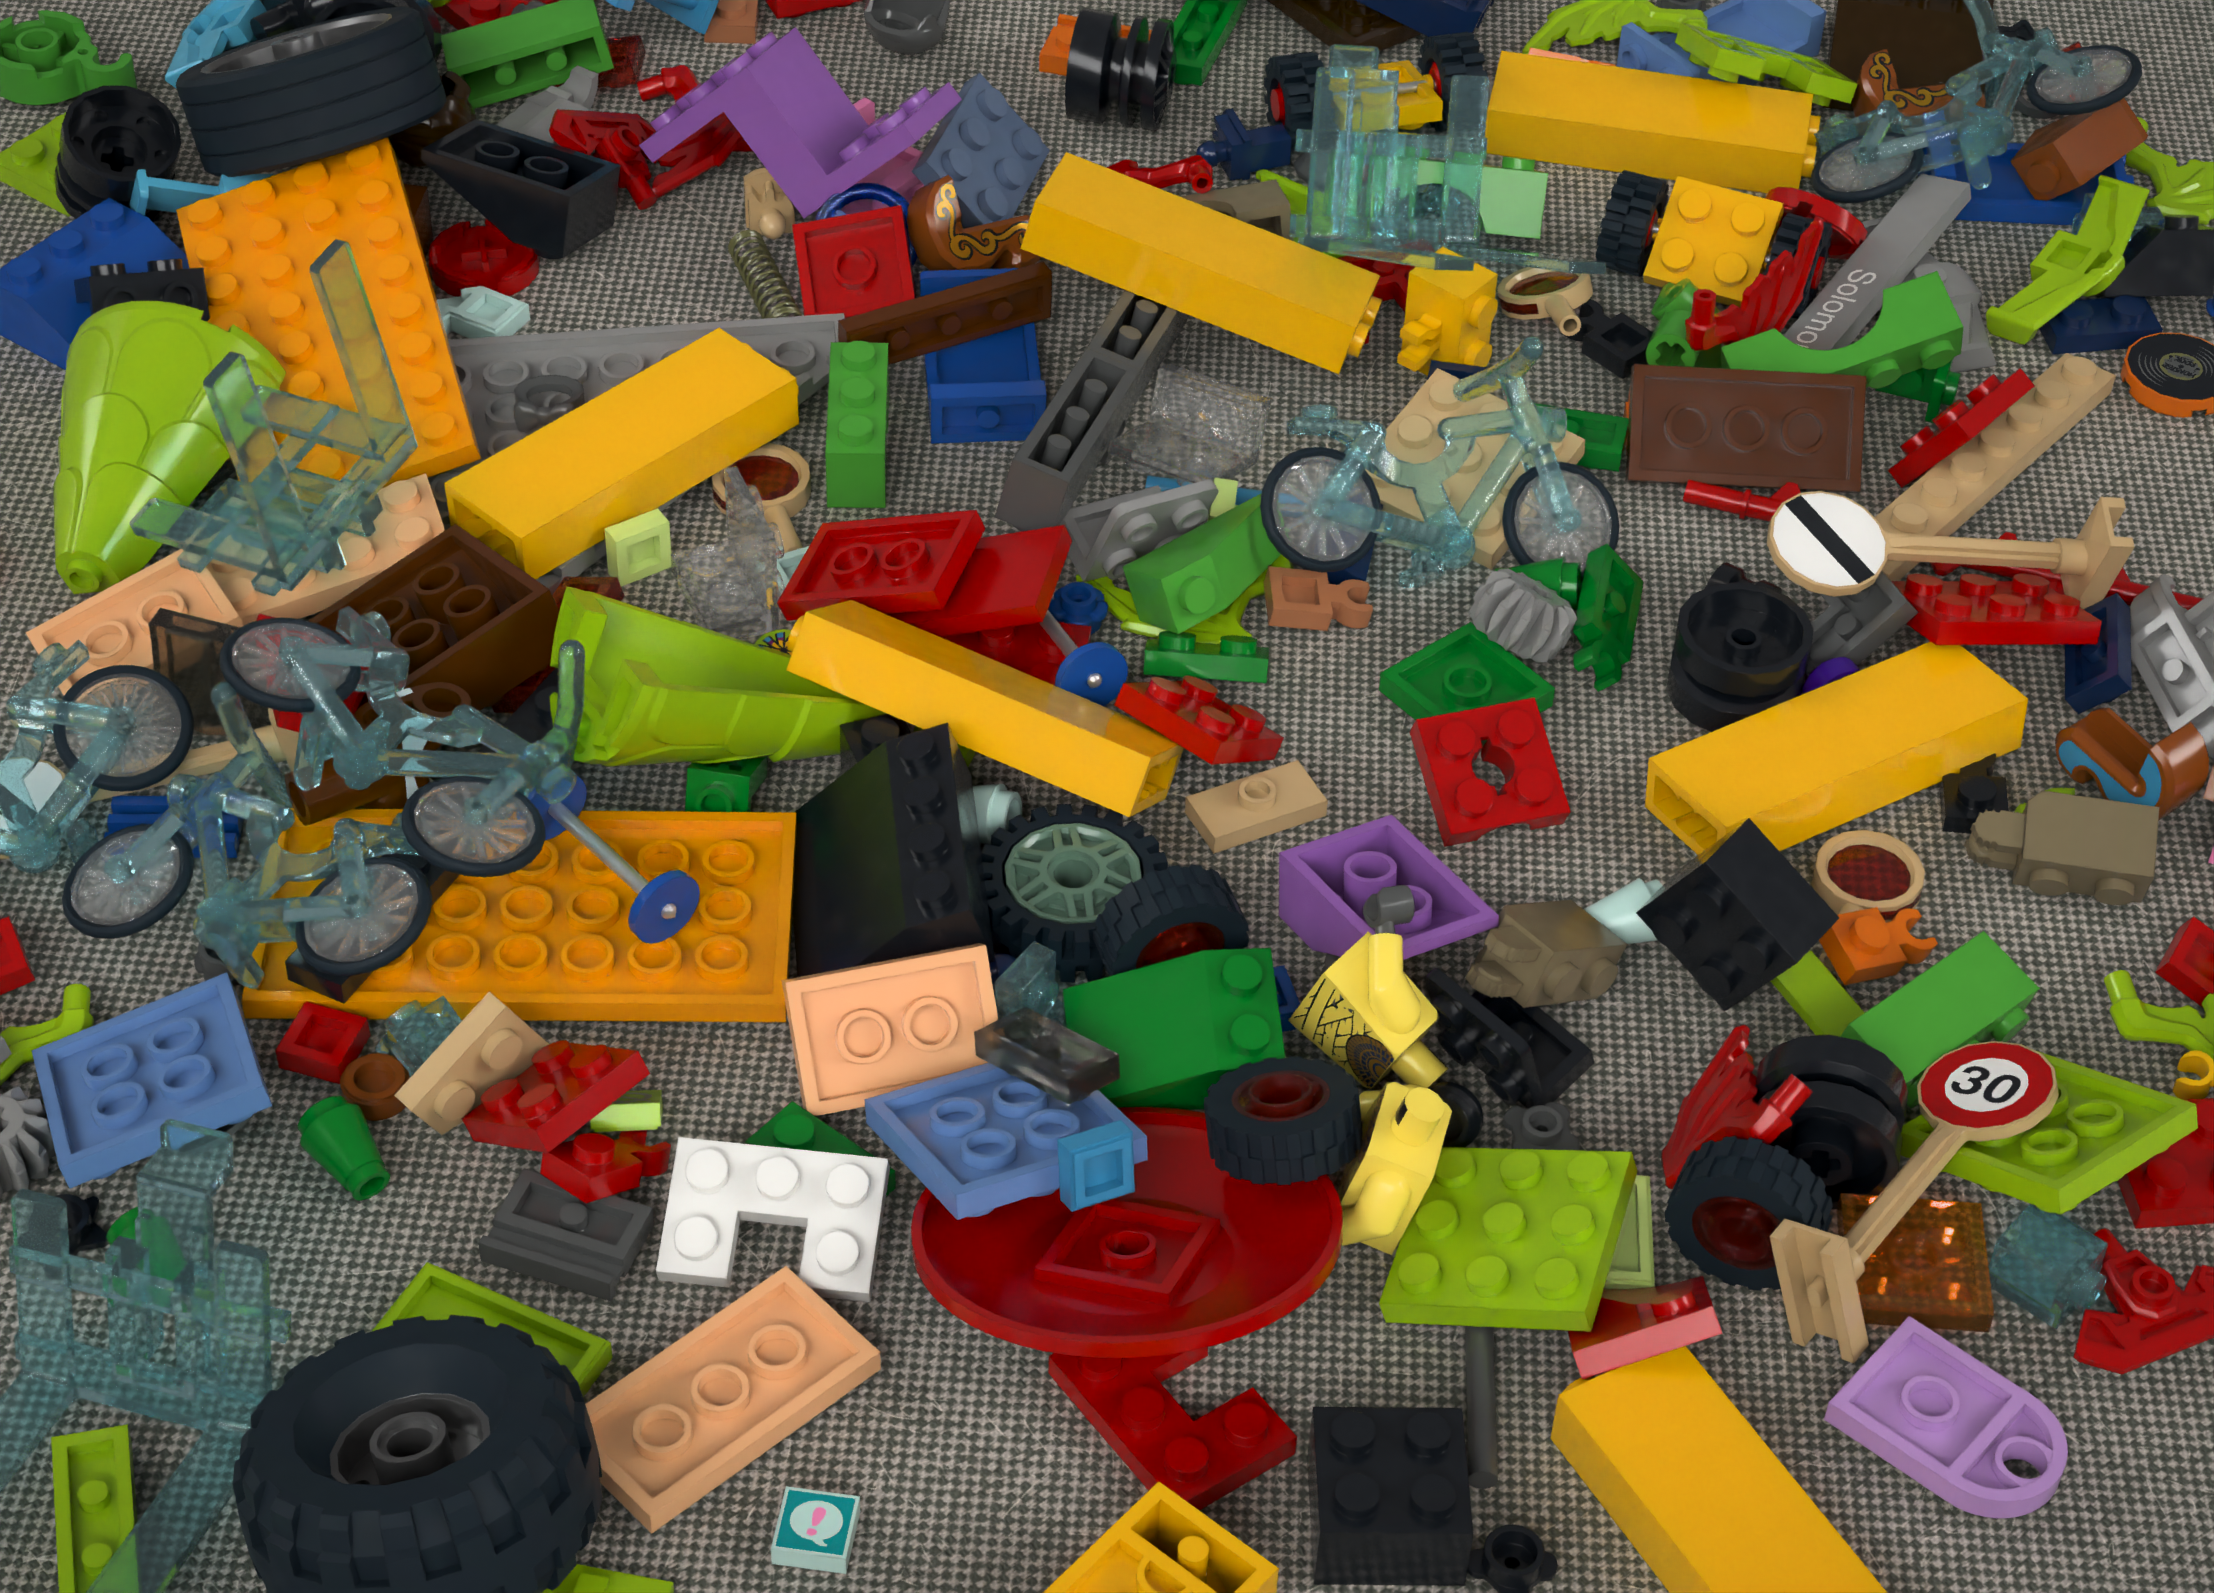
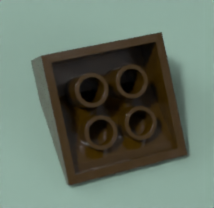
M1835 0L1827 65L1857 83L1862 65L1869 55L1887 49L1896 73L1899 89L1967 81L1980 89L1984 94L1994 0ZM1831 99L1828 107L1823 106V108L1853 111L1852 101L1849 104Z

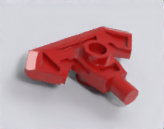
M557 109L554 112L549 132L557 144L587 155H591L595 149L594 157L621 165L618 187L627 188L639 210L650 208L656 203L657 197L648 183L651 174L645 158L650 159L639 146L656 132L648 121L638 114L565 109Z
M2109 1229L2098 1230L2089 1237L2086 1247L2102 1265L2098 1278L2118 1314L2090 1309L2084 1310L2073 1355L2078 1362L2122 1375L2214 1338V1267L2203 1264L2202 1267L2196 1265L2183 1291L2176 1285L2174 1278L2168 1271L2156 1265L2137 1249L2127 1252Z

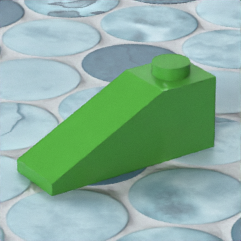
M1274 493V520L1280 534L1290 545ZM1261 494L1123 566L1140 621L1180 634L1230 606L1281 555L1269 540L1262 523L1260 510Z

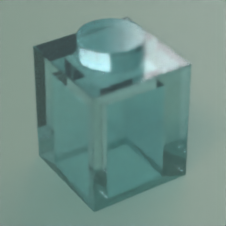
M2030 1204L1997 1239L1984 1284L2057 1330L2075 1308L2083 1313L2085 1309H2090L2102 1292L2107 1277L2099 1271L2108 1243L2063 1215L2045 1212Z

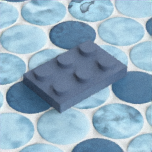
M978 73L964 83L958 93L962 100L945 115L912 170V173L924 186L946 175L953 179L962 213L961 224L964 229L1012 218L1050 151L1042 142L1038 133L1029 127L1010 107L1002 93L993 88L983 75Z

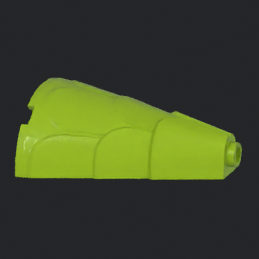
M143 300L119 303L106 307L87 318L79 327L67 353L66 373L61 399V436L58 437L59 474L53 484L55 565L59 575L73 594L102 592L141 571L188 514L186 511L188 506L231 456V450L279 391L280 384L286 374L284 368L260 342L234 324L229 328V331H226L201 320L204 312L202 310L171 302Z
M566 586L557 618L550 663L551 667L560 668L557 675L561 679V685L558 693L553 692L550 695V710L557 740L565 754L574 761L613 767L679 762L720 763L766 756L772 762L840 755L841 724L887 713L786 671L791 657L790 654L766 646L760 647L594 592Z

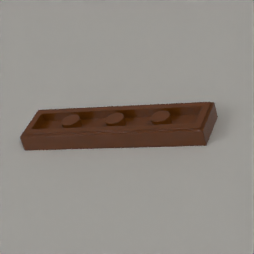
M1043 261L838 320L839 342L866 341L869 343H888V360L890 365L1050 318L1052 307V271Z

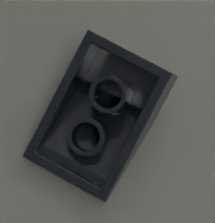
M478 119L472 120L421 150V160L513 243L532 248L533 252L542 258L563 259L611 228L614 224L621 167L619 164Z

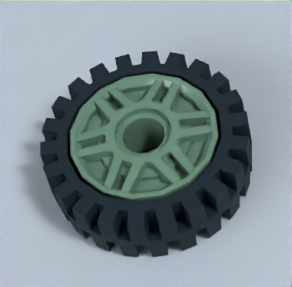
M1057 804L1055 816H1050L1045 807L1031 810L1030 823L1021 815L1009 820L1008 831L999 827L991 835V845L985 843L981 851L994 953L1014 956L1021 966V972L1030 963H1033L1034 977L1048 980L1052 970L1060 971V982L1075 983L1076 971H1084L1088 982L1101 979L1103 967L1105 966L1093 940V931L1097 929L1095 921L1098 914L1103 913L1108 900L1118 895L1122 891L1121 888L1131 881L1134 883L1143 878V875L1154 870L1158 872L1167 869L1168 861L1165 853L1159 852V842L1152 834L1144 837V827L1134 820L1123 827V815L1113 810H1109L1103 819L1098 818V806L1084 804L1081 815L1072 814L1071 804ZM1161 933L1153 938L1145 947H1156L1160 942Z

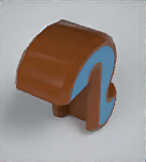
M2099 708L2093 710L2075 724L2062 729L2055 739L2056 756L2059 764L2074 781L2085 784L2094 778L2103 798L2106 800L2159 807V820L2189 802L2204 787L2209 773V754L2204 737L2192 722L2152 746L2112 709Z

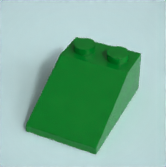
M1271 948L1203 950L1068 987L1062 991L1068 1062L1116 1107H1159L1201 1110L1204 1109V1097H1208V1088L1212 1083L1216 1084L1220 1080L1219 1077L1226 1072H1233L1239 1069L1241 1065L1250 1062L1252 1064L1261 1062L1267 1058H1286Z

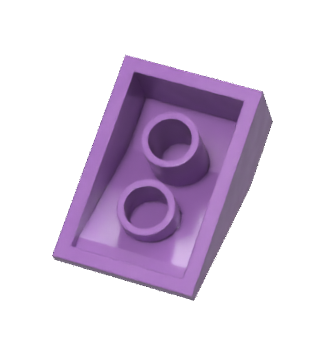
M1393 815L1279 852V917L1314 951L1341 957L1368 931L1372 935L1375 934V928H1371L1365 921L1363 906L1372 894H1377L1384 887L1406 885L1410 888L1415 905L1414 916L1410 923L1394 925L1395 934L1403 937V960L1499 926V915Z

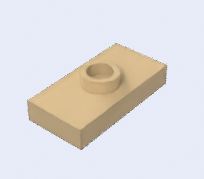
M1296 760L1186 796L1185 813L1213 854L1325 817L1328 800L1301 763Z

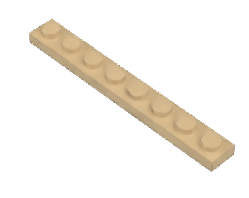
M2065 353L2032 382L2035 386L1970 441L1938 462L1874 518L1881 524L1883 531L1886 533L1949 537L2109 396L2116 375L2097 367L2094 362L2087 358ZM1887 560L1882 571L1891 581H1899L1920 562Z

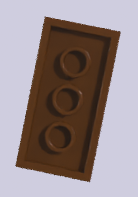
M1634 364L1631 366L1625 482L1687 485V481L1690 479L1720 487L1778 490L1787 482H1794L1798 484L1800 491L1859 493L1861 490L1866 376Z

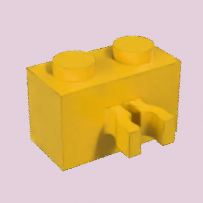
M1443 246L1411 270L1408 278L1404 326L1400 328L1402 346L1401 352L1397 356V363L1427 376L1431 360L1486 367L1492 355V345L1489 343L1492 320L1498 308V301L1495 299L1498 274Z

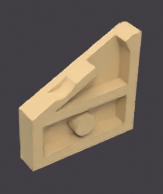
M489 991L394 1096L411 1112L443 1135L463 1122L461 1118L482 1103L480 1097L488 1088L503 1080L516 1078L532 1066L534 1054L549 1045V1043Z

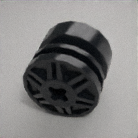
M1083 8L1075 23L1067 63L1065 83L1067 117L1073 120L1103 124L1109 114L1113 101H1116L1119 107L1120 123L1123 127H1132L1140 106V119L1143 130L1157 131L1161 125L1165 108L1170 102L1176 74L1177 55L1174 46L1175 36L1172 20L1158 18L1149 40L1148 20L1146 16L1138 15L1132 23L1128 37L1122 38L1121 22L1117 12Z
M101 86L82 93L69 105L62 123L59 142L60 150L54 174L56 195L67 213L77 219L107 198H111L130 208L131 195L139 169H145L147 177L174 180V171L181 148L179 123L169 108L150 93L130 86ZM146 209L145 216L154 223L165 211Z

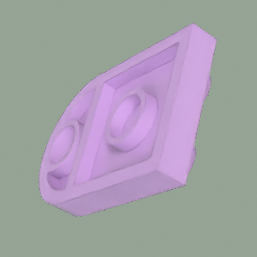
M1910 1316L1828 1402L1824 1417L1825 1421L1948 1503L1965 1512L1982 1517L2014 1518L2039 1509L2056 1492L2067 1462L2068 1446L2065 1433L2058 1419L2045 1404ZM2011 1459L2026 1461L2038 1470L2040 1476L2032 1479L2018 1477L2012 1474L2003 1462Z

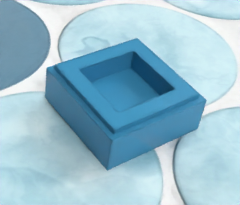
M1122 1120L1057 1139L1060 1200L1071 1212L1135 1192L1133 1131Z

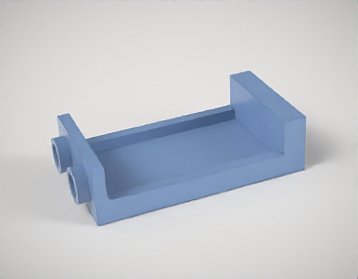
M1728 0L1703 13L1708 19L1709 30L1814 57L1819 54L1827 11L1810 0ZM1633 22L1622 26L1616 67L1729 82L1708 74L1709 68L1689 61L1690 53L1685 52L1681 46L1675 43L1677 33L1657 32L1650 35ZM1766 74L1764 79L1769 78L1772 75ZM1740 75L1737 83L1753 85L1760 81Z

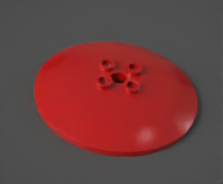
M1117 1107L1147 1135L1148 1160L1134 1164L1135 1192L1071 1212L1060 1200V1188H1058L1054 1193L1047 1196L1029 1197L994 1208L992 1212L983 1216L965 1217L957 1220L926 1187L914 1209L911 1223L912 1254L917 1273L926 1289L953 1315L991 1336L1020 1346L1051 1353L1094 1358H1138L1189 1352L1237 1339L1264 1328L1288 1315L1308 1300L1322 1286L1339 1258L1343 1242V1213L1340 1198L1327 1174L1317 1177V1180L1292 1182L1291 1185H1278L1277 1183L1261 1185L1253 1184L1246 1179H1235L1230 1177L1229 1172L1221 1171L1215 1166V1158L1211 1159L1204 1112L1159 1107Z

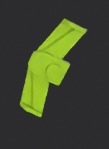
M2100 175L2098 178V188L2078 234L2074 235L2062 230H2058L2030 263L2031 280L2033 282L1999 308L1991 306L1987 310L1986 323L1988 331L1995 336L2025 345L2034 338L2039 328L2081 296H2093L2109 287L2125 268L2123 253L2150 190Z

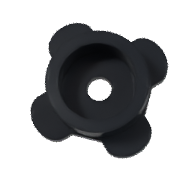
M1512 1524L1494 1529L1487 1536L1484 1549H1474L1470 1552L1467 1571L1473 1578L1487 1581L1498 1593H1529L1540 1581L1552 1580L1556 1576L1558 1564L1555 1556L1545 1551L1542 1540L1535 1532L1524 1526ZM1505 1563L1516 1564L1519 1567L1517 1569H1510L1506 1567Z

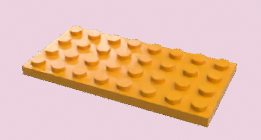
M388 137L339 154L304 163L291 170L250 182L245 186L227 191L226 193L201 199L193 204L176 209L189 268L204 267L210 319L206 322L226 331H229V328L234 324L260 342L286 371L277 394L231 450L247 521L253 532L273 526L282 520L294 519L329 507L338 501L349 500L376 491L396 481L408 480L425 473L429 478L482 459L395 152Z
M278 808L241 999L245 1019H295L304 1003L310 1002L367 1017L368 1019L463 1020L490 991L523 1021L786 1022L787 1010L781 980L789 979L797 831L796 812L581 811L578 818L649 882L659 875L673 870L684 871L697 882L700 889V897L696 910L685 926L675 935L659 943L650 944L641 941L630 930L628 923L630 909L638 894L568 830H565L558 836L545 840L542 850L536 858L518 871L493 877L459 875L431 906V913L425 928L416 941L401 956L387 965L374 970L343 1004L288 980L285 961L298 948L295 937L297 918L303 904L312 891L328 876L356 861L381 857L404 833L401 818L403 809H351L308 826L302 824L293 808ZM418 809L416 819L425 809ZM516 813L471 863L488 864L502 862L515 857L526 848L530 838L519 829L516 822ZM366 873L348 879L323 899L311 920L309 934Z

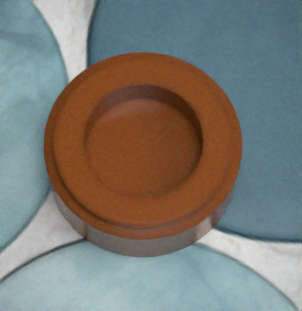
M372 1053L361 1056L349 1063L340 1077L342 1096L346 1098L348 1103L359 1105L365 1119L368 1121L391 1118L406 1107L394 1095L410 1078L409 1070L403 1061L393 1055Z

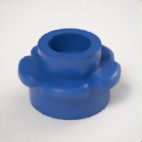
M1072 582L1059 588L1054 593V599L1051 600L1048 607L1049 612L1058 622L1091 626V635L1100 629L1102 620L1108 614V604L1104 602V594L1097 588L1084 582Z

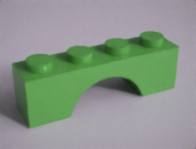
M1341 139L1340 149L1327 148L1320 214L1323 216L1378 222L1391 201L1403 191L1422 184H1442L1453 188L1467 200L1475 214L1480 231L1488 234L1540 239L1548 173L1534 170L1535 160L1503 156L1502 167L1481 165L1482 154L1449 151L1448 161L1427 159L1428 148L1395 145L1394 155L1373 153L1374 143L1346 139Z
M1938 271L1884 289L1882 309L1877 322L1864 337L1853 344L1833 350L1809 349L1793 343L1774 328L1721 347V368L1866 376V388L1878 389L1892 384L1901 375L1921 368L1931 370L1942 367L1955 356L1960 355L1963 324Z

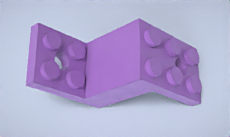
M794 27L779 39L776 38L772 31L749 47L741 56L735 57L716 71L707 81L698 84L687 92L674 105L650 122L656 132L639 146L653 163L724 112L801 216L806 218L916 143L962 99L950 82L932 94L924 86L899 105L900 108L891 115L887 112L868 125L797 28Z

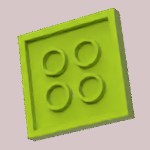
M2042 1053L2055 1068L2059 1096L2051 1113L2032 1129L2012 1137L1981 1142H1965L1941 1172H1947L1979 1184L1988 1191L2000 1192L2033 1204L2042 1211L2061 1215L2074 1209L2088 1197L2112 1182L2120 1180L2134 1168L2153 1156L2166 1151L2169 1146L2198 1129L2197 1107L2195 1103ZM1922 1114L1903 1125L1900 1154L1903 1157L1910 1159L1934 1131V1128L1931 1127Z
M1442 1147L1431 1184L1400 1239L1379 1301L1385 1322L1591 1332L1638 1172L1632 1152Z

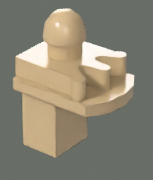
M764 167L753 170L745 175L743 178L746 228L755 230L766 238L773 240L780 238L785 233H793L792 224H795L794 205L768 170Z

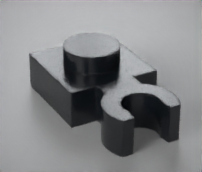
M1589 299L1581 305L1579 315L1581 321L1580 331L1573 336L1564 335L1571 340L1583 341L1581 353L1622 379L1631 375V366L1634 364H1648L1645 353L1653 334L1652 331L1622 312L1610 319L1604 315L1603 307L1594 300Z
M1996 753L1961 768L1959 774L1949 773L1942 777V782H1940L1939 786L1942 831L1971 834V826L1976 822L1979 812L1984 813L1986 809L1988 811L1994 809L1998 813L2001 810L2009 811L2006 777L1992 776Z

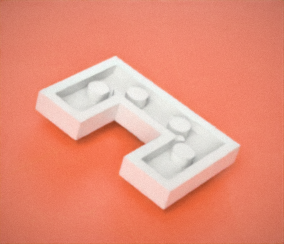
M678 1137L656 1267L658 1279L661 1281L729 1288L740 1220L807 1227L799 1278L823 1298L871 1302L890 1171L889 1160L887 1158Z

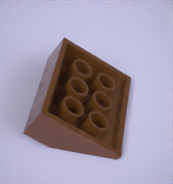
M454 524L310 619L309 622L326 627L339 636L380 647L377 667L358 708L371 700L398 690L426 683L446 682L463 688L469 694L472 704V716H474L482 709L499 702L507 692L535 673L542 672L550 667L559 609L550 589L457 524ZM257 654L253 657V659L257 667L262 671L260 660ZM438 703L428 708L437 712H449L458 707L451 703ZM353 720L342 744L321 739L335 755L355 748Z

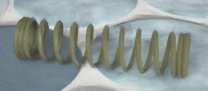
M744 230L735 234L729 242L728 252L742 276L762 319L787 317L790 313L795 314V316H802L761 234L755 230ZM747 237L757 238L744 242L734 253V249L740 240ZM759 243V247L751 248L742 256H738L740 250L747 244ZM755 251L753 254L746 256L750 252ZM763 258L767 259L766 262L756 265L751 270H747L749 265H754ZM767 266H771L770 270L760 273L755 278L751 277L752 273H757L764 270ZM770 274H775L774 278L765 280L759 286L755 285L756 281L763 280ZM775 281L779 282L778 286L771 287L764 293H759L760 289L772 285ZM779 289L783 290L782 294L774 295L768 301H762L765 296H770ZM783 297L787 298L786 302L778 303L772 309H767L769 304L778 302Z

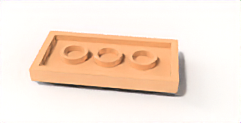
M425 473L408 480L396 481L387 487L349 500L338 501L329 507L294 519L282 520L265 529L235 539L221 541L212 547L197 551V553L240 616L243 624L246 625L255 622L259 613L274 618L300 619L323 611L446 529L432 487Z
M785 1266L585 1404L592 1423L602 1470V1477L599 1478L600 1483L652 1534L881 1370L880 1351L793 1271Z

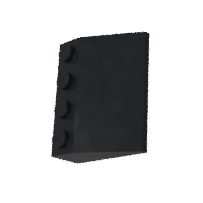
M948 723L885 741L795 811L797 813L792 914L797 977L978 943L986 945L989 963L995 961L972 777Z

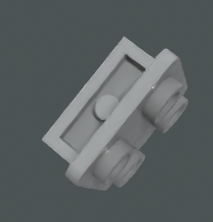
M1207 479L1166 491H1161L1157 485L1070 508L1060 524L1066 526L1072 539L1068 555L1083 582L1108 576L1109 579L1121 578L1125 576L1123 566L1200 526L1208 517V510L1219 491L1213 480Z

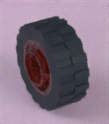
M1192 864L1189 867L1169 866L1167 869L1158 872L1154 870L1143 875V878L1134 883L1131 881L1121 888L1122 891L1118 895L1108 900L1103 913L1098 914L1095 921L1097 929L1093 931V940L1109 976L1203 950L1244 949V947H1248L1250 939L1246 932L1249 931L1248 923L1226 879H1221L1219 873L1211 868L1205 870L1201 865Z
M1289 1056V1058L1276 1059V1057L1267 1058L1253 1064L1250 1062L1239 1066V1069L1233 1072L1228 1071L1220 1076V1080L1216 1084L1212 1083L1208 1088V1097H1204L1211 1159L1215 1158V1166L1221 1171L1229 1172L1230 1177L1238 1180L1246 1179L1253 1184L1265 1185V1183L1291 1185L1292 1182L1317 1180V1177L1327 1173L1330 1175L1340 1170V1166L1350 1163L1356 1157V1150H1361L1363 1132L1359 1090L1356 1086V1080L1352 1075H1347L1344 1068L1338 1065L1327 1064L1325 1060L1316 1058L1311 1060Z
M1736 1136L1723 1137V1140L1717 1142L1710 1140L1703 1143L1700 1150H1693L1687 1157L1667 1201L1665 1222H1668L1670 1226L1668 1230L1672 1242L1676 1241L1680 1247L1679 1252L1687 1260L1691 1259L1699 1266V1270L1709 1276L1712 1274L1722 1279L1723 1283L1732 1286L1736 1284L1746 1286L1748 1290L1761 1291L1762 1288L1781 1289L1769 1236L1784 1219L1828 1232L1833 1217L1829 1214L1833 1205L1831 1196H1827L1824 1190L1826 1185L1820 1176L1816 1177L1811 1172L1810 1166L1801 1158L1796 1159L1788 1154V1150L1778 1145L1774 1147L1762 1143L1763 1140L1750 1137L1748 1140L1737 1139Z

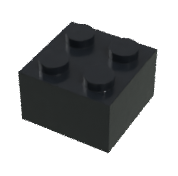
M1750 818L1680 868L1636 912L1652 930L1656 939L1673 953L1697 980L1702 990L1710 995L1724 1011L1797 964L1839 919L1837 914Z
M1313 1407L1307 1469L1314 1585L1465 1586L1473 1539V1523L1462 1408Z

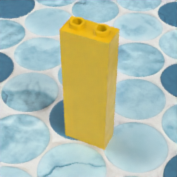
M1501 51L1487 110L1483 153L1620 173L1623 170L1669 180H1676L1677 176L1725 188L1768 193L1769 190L1776 187L1799 189L1801 177L1811 178L1821 116L1811 115L1813 94Z
M1068 152L1065 153L1035 200L1020 248L1337 374L1340 373L1348 354L1359 357L1368 332L1371 331L1382 303V299L1373 296L1380 275Z
M717 328L445 482L450 526L457 524L534 579H538L604 540L605 528L655 510L799 425V389L796 377L785 368L777 366L754 351L748 344L739 341L721 328Z
M853 600L806 611L805 616L799 617L795 622L788 638L787 648L792 654L786 671L924 730L948 723L957 744L1127 817H1131L1166 799L1184 750L1177 743L1138 720Z
M1930 641L1650 757L1648 759L1645 808L1697 855L1701 854L1748 818L1780 852L1942 782L1943 776L1949 773L1959 774L1961 768L1981 761L1983 758L1996 753L1997 758L2021 748L2028 698L1961 645H1935Z
M1686 1346L1610 1370L1595 1378L1589 1377L1583 1380L1579 1378L1569 1384L1562 1393L1558 1394L1550 1439L1669 1593H1887Z

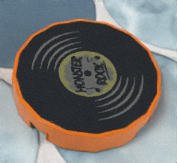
M2156 333L2141 337L2128 347L2120 375L2122 382L2126 381L2130 385L2129 394L2138 403L2157 413L2180 418L2192 417L2193 411L2207 409L2205 416L2214 413V345L2212 343L2183 333Z

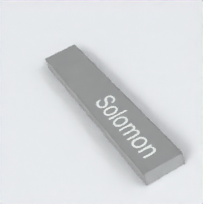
M1921 173L1783 336L1797 345L1815 350H1833L1850 345L1881 308L1883 290L1902 283L1971 200L1970 183Z

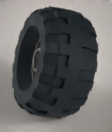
M450 1315L448 1320H426L423 1316L393 1321V1326L365 1333L363 1329L336 1340L334 1343L335 1347L316 1358L310 1355L288 1371L284 1376L285 1383L277 1391L270 1390L251 1414L252 1428L248 1429L242 1436L239 1460L235 1461L232 1484L241 1528L250 1558L259 1579H263L268 1593H542L547 1588L554 1590L562 1583L576 1566L577 1551H581L589 1544L594 1522L597 1520L603 1499L599 1479L602 1477V1470L592 1423L579 1384L566 1365H560L548 1348L535 1345L530 1334L510 1325L500 1323L497 1327L486 1325L483 1318Z

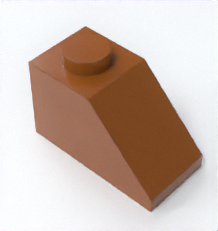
M2125 98L2106 108L2090 113L2068 115L2035 130L2010 162L2035 200H2050L2088 182L2147 139L2148 134Z

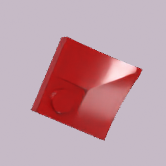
M1703 1275L1677 1283L1648 1288L1603 1289L1592 1331H1568L1572 1353L1582 1380L1723 1334Z

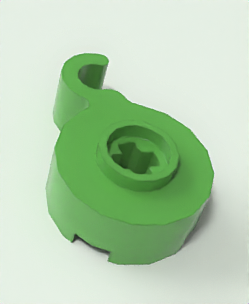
M41 10L38 11L39 20L25 21L14 25L13 16L0 22V97L14 103L36 106L59 103L101 86H130L138 89L132 55L130 53H123L115 63L100 65L97 47L92 45L91 37L85 32L84 22L75 16L65 12Z

